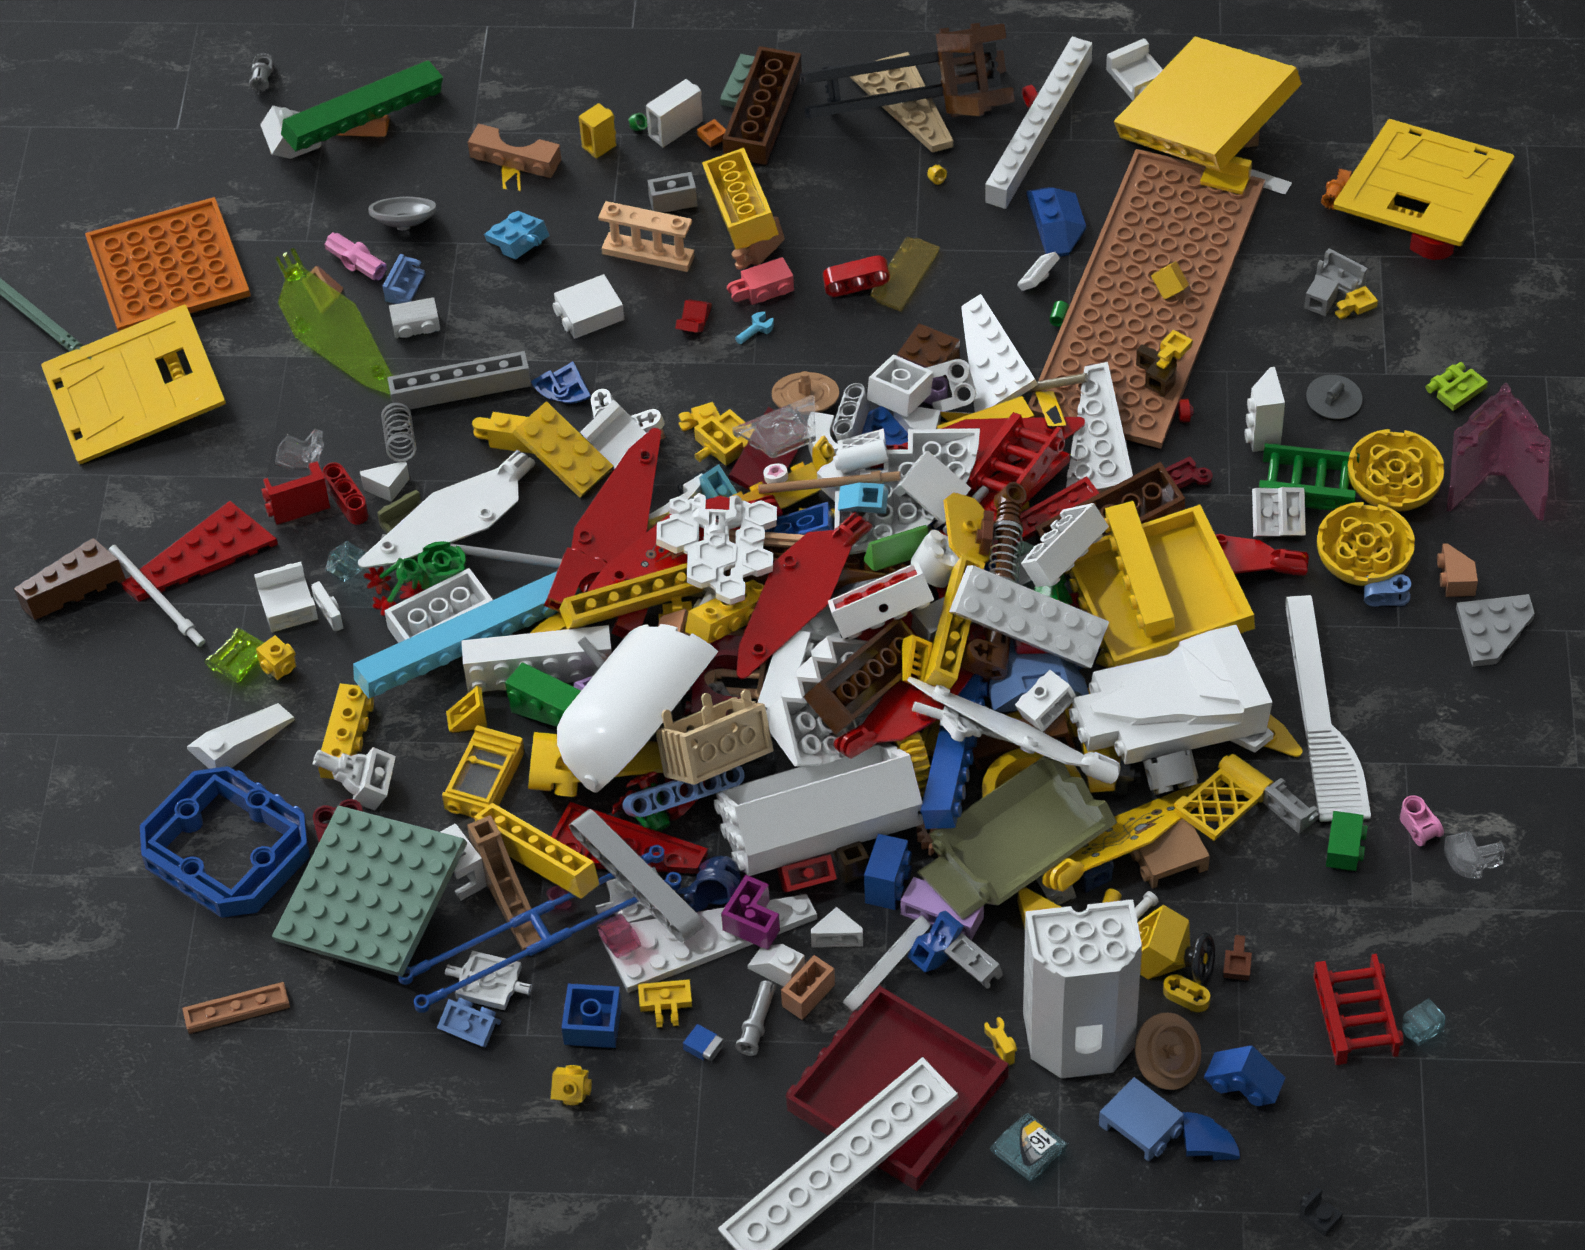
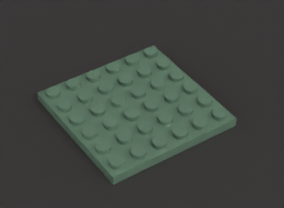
M338 805L272 938L280 943L402 977L468 843L461 837Z

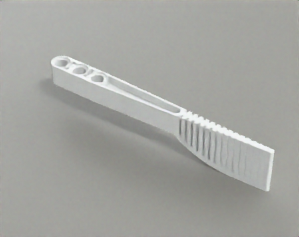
M1312 596L1286 597V615L1320 822L1332 821L1333 811L1364 815L1363 819H1371L1366 781L1360 761L1346 738L1331 724Z

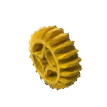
M916 732L903 741H894V746L897 747V750L901 749L910 755L921 797H924L930 764L922 736L919 732Z

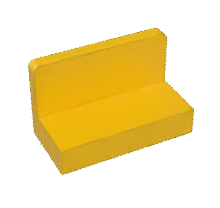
M1234 156L1221 171L1205 166L1200 184L1242 195L1251 177L1252 161Z

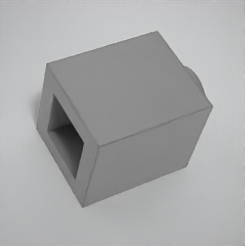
M1317 275L1306 292L1305 309L1326 316L1337 298L1339 282Z

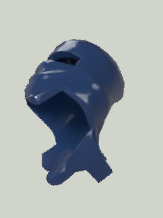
M714 856L699 866L700 872L690 886L675 890L677 894H684L685 902L697 913L706 908L708 904H727L740 884L742 871L739 870L738 864L734 859L728 856Z

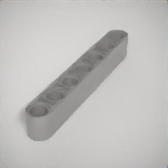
M587 810L569 824V828L575 838L677 940L684 943L704 927L699 915L593 810Z

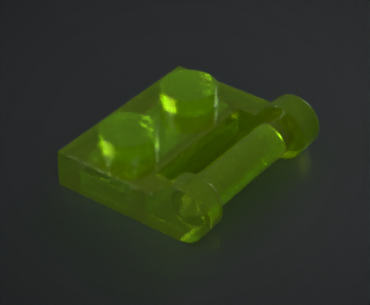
M236 628L231 633L232 636L213 655H209L204 662L211 670H217L239 683L259 662L256 648L264 642L244 630ZM238 643H240L224 661H221Z

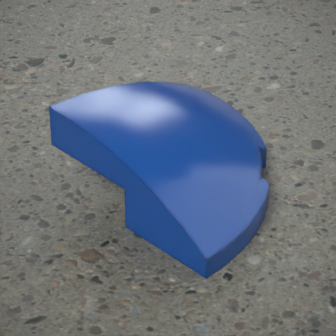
M574 362L567 364L554 373L549 370L531 381L535 389L549 400L571 404L591 398V394Z
M1182 1112L1184 1114L1183 1136L1185 1138L1186 1156L1212 1155L1213 1160L1240 1159L1238 1146L1227 1129L1221 1127L1210 1117L1197 1113Z

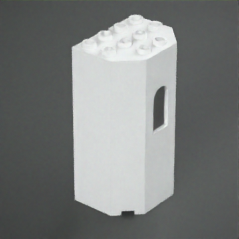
M889 742L875 744L852 759L845 757L825 765L801 766L717 792V799L714 800L716 812L721 814L723 823L720 824L724 839L727 838L733 851L731 852L732 859L737 862L739 870L748 876L832 852L837 848L858 841L862 843L877 838L878 834L888 835L923 824L922 815H918V811L921 810L923 803L911 757L903 750H897V747Z
M1133 900L1088 904L1087 909L1083 912H1076L1071 906L1025 912L1023 1016L1030 1057L1060 1078L1113 1073L1135 1048L1142 943Z

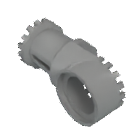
M260 53L261 55L258 54L253 59V77L250 79L249 85L255 91L258 90L260 92L261 90L264 92V90L268 89L269 83L267 79L274 70V64L271 55H266V53L262 55Z

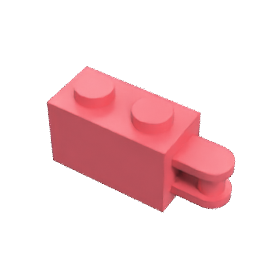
M781 257L742 270L741 279L730 282L727 285V291L732 293L731 298L734 302L749 298L753 305L794 291V278L784 258Z

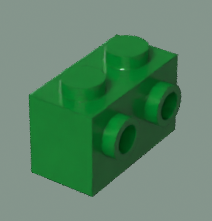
M1333 811L1326 867L1356 871L1358 861L1363 862L1365 846H1360V840L1366 841L1368 826L1363 825L1364 815Z

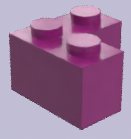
M745 875L721 913L723 931L767 950L780 931L779 913L766 908L770 902L768 884Z

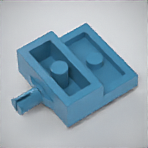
M516 211L509 214L508 218L501 223L492 226L491 230L484 235L487 242L500 247L502 254L517 259L534 246L541 244L549 236L543 220Z

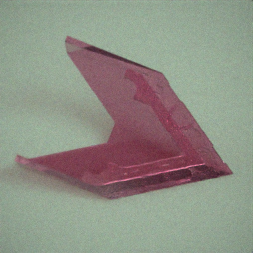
M1507 383L1500 387V391L1494 397L1491 396L1481 405L1462 427H1458L1454 431L1446 511H1452L1489 474L1506 476L1538 520H1543L1548 494L1551 441L1546 435L1541 433L1537 422L1522 402L1513 396L1510 392L1511 388Z

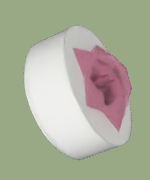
M771 464L764 469L763 474L767 484L785 482L788 479L787 468L783 464Z

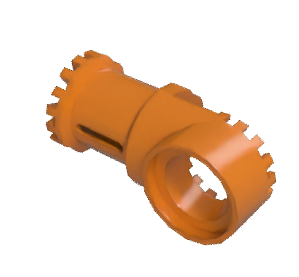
M1339 169L1338 178L1327 182L1325 187L1326 194L1321 198V203L1325 205V208L1329 207L1328 209L1332 208L1334 210V201L1350 179L1352 171Z

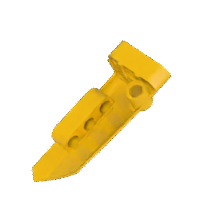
M534 732L528 789L551 791L555 783V794L568 797L576 796L578 782L581 781L575 777L564 763L557 745V734ZM648 741L615 777L640 775L651 771L663 773L658 742Z

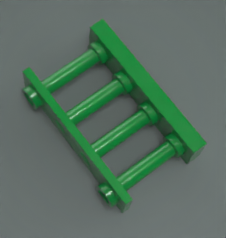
M1265 443L1263 462L1270 464L1267 481L1260 480L1259 488H1304L1305 508L1333 511L1340 506L1354 503L1356 490H1349L1350 479L1348 475V461L1351 452ZM1357 453L1356 461L1359 464L1360 454ZM1279 464L1293 465L1291 483L1277 482ZM1303 466L1317 468L1315 486L1301 484ZM1327 469L1341 471L1339 489L1325 487Z

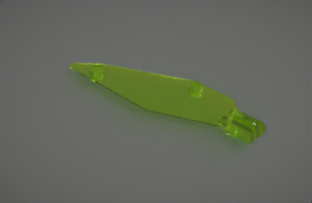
M295 248L290 249L296 261L295 264H293L287 252L282 253L288 265L287 268H285L279 256L275 257L285 278L278 304L294 336L364 386L390 395L387 377H391L392 374L356 304L306 270Z

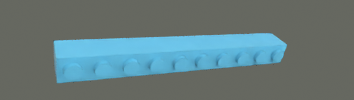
M557 571L353 663L355 682L370 699L463 656L462 640L510 636L524 627H529L535 622L551 617L558 611L544 606ZM578 587V589H577L575 595H578V594H579V587Z

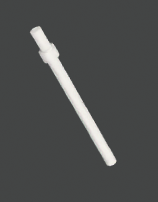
M112 545L108 551L118 558L125 570L178 625V630L184 636H188L198 647H201L205 643V639L195 630V625L189 619H185L116 545Z

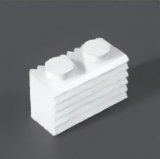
M434 297L389 305L394 335L397 339L421 333L429 334L435 330H440Z

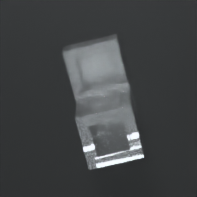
M314 429L305 441L287 434L277 447L275 465L293 472L310 471L308 464L316 461L319 464L320 454L324 448V442H322L323 431Z
M1471 831L1446 836L1444 853L1450 866L1456 873L1467 878L1478 879L1482 878L1484 868H1495L1503 864L1505 848L1502 842L1477 847Z

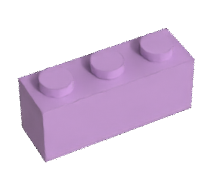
M913 877L901 899V915L914 920L922 915L933 927L939 913L946 910L964 925L961 933L972 941L984 918V905L962 920L925 880Z

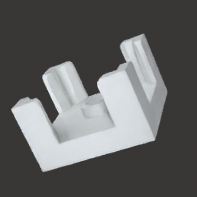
M455 823L441 832L464 838L468 843L454 870L456 879L466 875L471 881L455 890V894L461 901L487 885L481 856Z

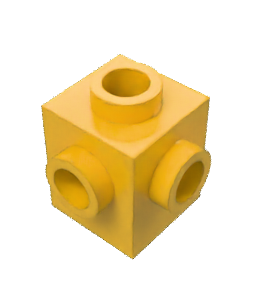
M276 635L256 648L262 670L267 675L271 674L277 680L289 674L296 667L294 658L296 653L288 643L285 645Z
M567 1065L566 1068L557 1067L552 1074L551 1099L563 1100V1103L566 1105L582 1103L586 1096L591 1093L592 1079H588L589 1071L581 1070L582 1067L577 1065Z

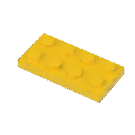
M547 401L514 429L513 434L580 498L613 468V465Z

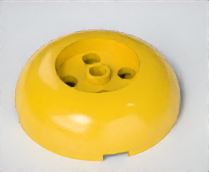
M1385 429L1368 434L1355 444L1349 456L1348 475L1354 490L1370 505L1378 507V504H1381L1396 512L1408 511L1426 504L1436 495L1444 477V461L1438 449L1421 435L1404 430V433L1390 432V429ZM1357 453L1360 454L1359 464L1356 461Z
M1355 502L1340 506L1323 519L1317 535V549L1325 567L1342 581L1358 586L1384 581L1401 574L1409 565L1414 552L1415 538L1409 523L1395 510L1378 504L1377 507L1364 505V502Z

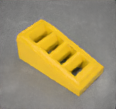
M913 634L903 638V682L911 684L907 681L908 677H911V673L918 676L917 680L924 682L932 651V642ZM912 666L917 667L918 671L913 669Z

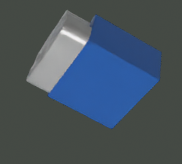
M697 1024L683 1042V1049L701 1060L706 1058L712 1061L721 1050L724 1039Z

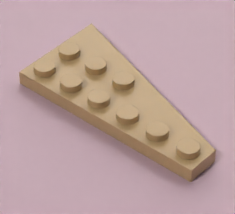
M905 52V53H902V54L890 56V57L883 58V59H889V58L907 56V55H910V54H909V52ZM916 66L850 77L869 95L925 86ZM932 98L882 106L931 152L953 147V139Z

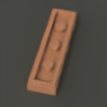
M284 982L182 1009L187 1031L190 1034L290 1008Z

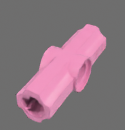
M331 233L327 237L324 244L325 249L340 258L347 269L350 271L357 269L369 278L378 281L384 276L387 270L386 263L370 254V251L363 243L356 242L354 244L339 233Z

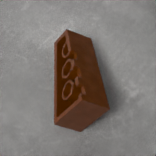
M92 538L36 575L25 580L22 584L15 587L14 590L22 609L36 620L63 608V603L68 601L77 602L84 599V594L95 589L100 592L107 589V584L116 580L120 583L125 581L126 578L118 558Z

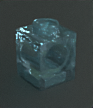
M346 541L329 552L325 571L345 582L362 571V568L358 566V560L366 552Z
M1428 998L1404 1014L1402 1029L1409 1039H1413L1420 1046L1443 1031L1446 1016Z

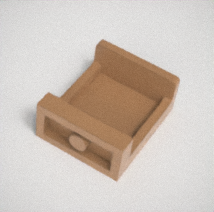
M1184 819L1179 820L1152 843L1130 852L1133 861H1137L1140 865V873L1145 882L1148 881L1152 889L1157 887L1158 880L1192 867H1196L1199 873L1209 868L1210 855L1194 826Z

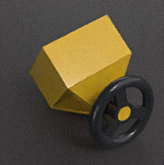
M1162 905L1138 922L1142 943L1141 976L1149 980L1184 967H1192L1193 977L1198 984H1205L1209 980L1215 962V943L1209 933L1204 932L1200 934L1194 947L1190 946L1189 920L1165 905ZM1205 941H1206V943H1207V949H1206V950H1204V947H1203V944H1204Z

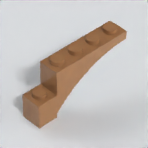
M490 815L467 826L470 842L482 858L486 884L508 923L510 919L530 910L531 907L512 866L501 833ZM531 921L516 928H510L522 951L526 950V947L542 940Z

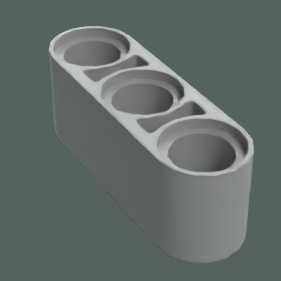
M853 383L846 387L832 429L837 442L862 434L870 409V401L867 400L865 388L860 383Z

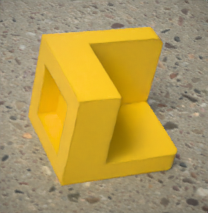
M1177 261L1151 275L1163 299H1167L1189 286Z

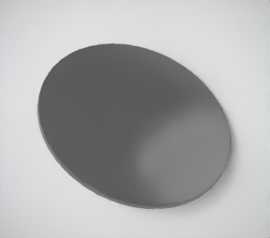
M1340 375L1318 377L1307 388L1306 398L1309 406L1317 414L1325 418L1345 419L1351 417L1358 412L1362 405V393L1359 387L1350 379Z

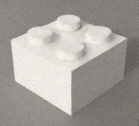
M893 354L869 377L867 400L908 417L931 394L933 371Z

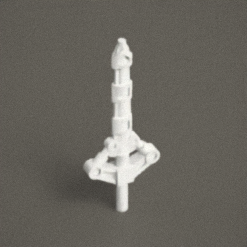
M916 701L913 704L912 711L939 719L940 725L944 726L950 733L951 738L956 741L962 742L964 737H971L972 735L981 737L982 734L999 740L1002 739L1014 743L948 706H944V709L940 710Z

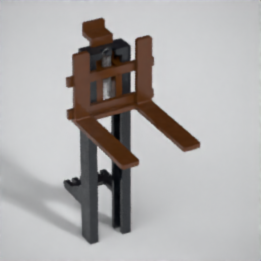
M980 22L971 23L970 29L949 32V27L939 29L940 33L936 34L937 51L853 65L822 67L823 70L799 73L801 85L827 81L825 88H827L826 94H829L827 98L828 103L805 106V117L815 118L944 96L946 113L951 114V117L961 115L982 116L985 111H991V106L1013 103L1015 99L1012 87L989 91V88L1001 86L1000 74L1006 71L1003 50L997 51L996 42H989L1006 38L1005 24L980 27ZM938 62L940 66L941 84L846 100L840 97L839 78ZM979 90L978 93L958 96V93Z

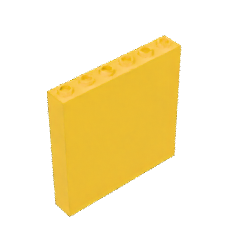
M1194 37L1114 120V124L1120 138L1221 171L1302 83L1297 68L1292 65L1211 42L1207 39Z
M1201 505L1142 524L1174 615L1175 631L1146 638L1144 630H1139L1136 622L1138 612L1136 609L1132 610L1129 601L1131 592L1130 590L1126 591L1122 580V576H1125L1123 570H1118L1115 557H1118L1117 552H1112L1109 538L1111 535L1104 536L1096 543L1091 544L1088 547L1089 551L1074 562V567L1064 572L1065 575L1069 574L1071 577L1069 582L1073 593L1078 592V603L1081 610L1109 621L1099 649L1103 648L1105 651L1103 656L1108 668L1168 655L1179 646L1180 641L1211 630L1237 625L1241 634L1255 629L1254 613Z

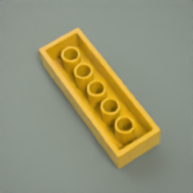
M744 148L702 162L710 188L736 250L747 248L751 244L762 240H769L773 236L779 235L771 209Z

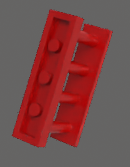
M1013 412L976 460L966 482L971 488L968 494L974 495L982 486L1000 492L1007 484L990 479L991 475L998 470L1019 477L1016 483L1022 485L1028 496V493L1057 454L1064 449L1065 439L1062 428L1057 427L1049 437L1025 429L1021 414ZM1025 438L1043 444V446L1036 453L1015 446L1019 439ZM1012 454L1031 462L1026 469H1022L1002 461L1006 455Z
M1377 954L1371 955L1370 968L1334 973L1332 970L1328 971L1326 961L1315 962L1313 977L1336 1065L1346 1064L1348 1053H1351L1354 1049L1390 1045L1393 1057H1397L1400 1046H1403L1402 1031L1396 1028L1384 983L1386 977L1384 964H1379ZM1372 978L1375 990L1340 995L1337 992L1334 993L1332 988L1334 983ZM1378 1000L1381 1012L1347 1017L1339 1015L1338 1012L1340 1005ZM1384 1022L1387 1032L1385 1035L1350 1039L1345 1037L1343 1030H1346V1027Z

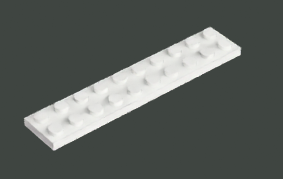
M922 1057L718 1228L719 1232L735 1250H778L958 1099V1093Z

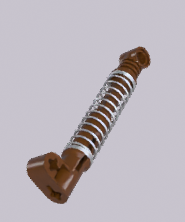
M1010 482L994 497L997 519L993 525V540L991 543L993 546L990 548L992 554L989 556L991 561L989 568L991 570L989 572L993 571L995 575L1018 584L1023 534L1020 515L1022 503L1026 500L1027 495L1022 485ZM994 539L998 540V544H993ZM994 547L997 548L995 553L992 550ZM993 555L997 556L994 561L992 560ZM991 564H996V568L992 569ZM983 626V635L986 637V641L982 639L972 640L964 649L960 666L966 671L988 679H1004L1008 675L1010 640L1012 638Z

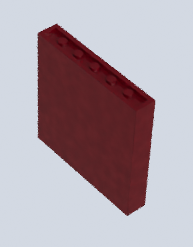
M878 986L864 1000L863 1006L850 1015L848 1024L835 1033L832 1043L820 1051L817 1061L812 1067L808 1066L804 1070L801 1080L797 1085H792L786 1093L787 1110L829 1136L923 1057L958 1093L959 1098L877 1166L915 1191H918L1007 1080L1009 1064L883 987Z

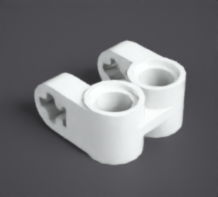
M955 359L926 368L933 371V378L946 375L952 392V397L932 402L933 409L945 412L966 406L975 400L977 395L976 388L970 372V366L965 360ZM956 364L964 368V375L960 378L952 374V367ZM961 387H966L970 390L971 396L968 400L959 398L958 391Z

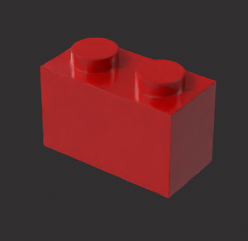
M831 854L809 858L777 868L783 892L837 879Z

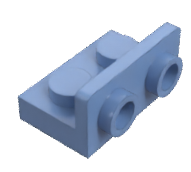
M460 997L457 1002L448 999L437 1028L486 1048L495 1024L500 1025L501 1023L500 1019L494 1017L496 1012L481 1007L480 1011L471 1008L472 1002Z

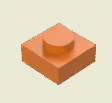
M713 119L698 128L697 135L706 144L713 147L723 141L726 129Z

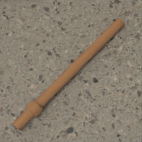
M871 471V474L759 484L758 491L759 494L839 487L855 483L883 484V482L901 481V472L882 473L881 471Z

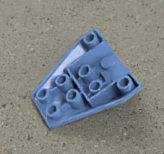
M1011 639L1008 675L1001 680L990 679L988 694L994 711L999 713L1018 711L1015 704L1019 701L1020 697L1027 693L1036 684L1038 679L1049 670L1067 682L1073 689L1076 697L1087 695L1089 692L1084 677L1074 663L1049 653L1017 654L1013 639Z

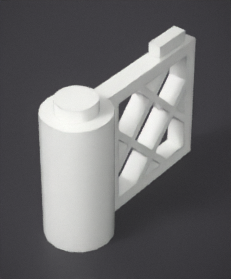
M884 429L839 440L838 444H834V451L837 453V456L833 457L836 470H841L843 474L889 462Z

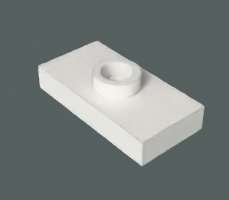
M1051 252L1040 256L1018 282V287L1024 291L1036 287L1039 282L1045 280L1049 276V270L1060 259L1057 253Z
M320 581L312 584L314 600L333 630L337 632L343 629L336 599L333 596L329 597Z

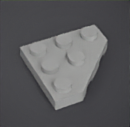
M1529 594L1457 603L1456 611L1472 667L1497 664L1502 658V654L1521 635L1522 630L1533 621L1535 613Z

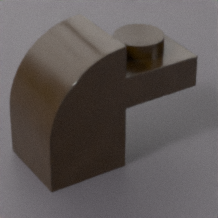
M1141 344L1136 351V365L1146 370L1145 387L1165 397L1176 382L1177 359L1173 357L1167 368L1163 369L1156 365L1160 360L1157 357L1158 352Z
M860 841L830 852L839 869L840 878L845 884L864 878L869 856Z

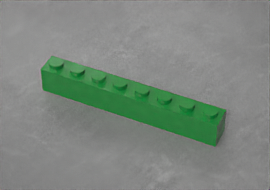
M427 60L283 119L281 135L295 152L307 149L340 133H346L357 126H363L374 119L382 118L386 114L399 111L403 107L437 95L441 92L443 76Z

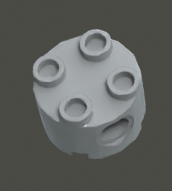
M1191 749L1143 761L1150 791L1153 790L1154 795L1172 791V785L1177 784L1178 789L1198 784L1196 780L1198 779V774Z

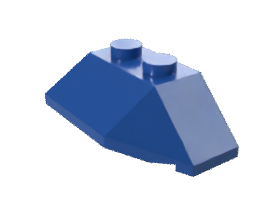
M1051 187L1026 191L1045 253L1056 252L1059 257L1070 255L1073 247L1086 230V223L1076 193Z

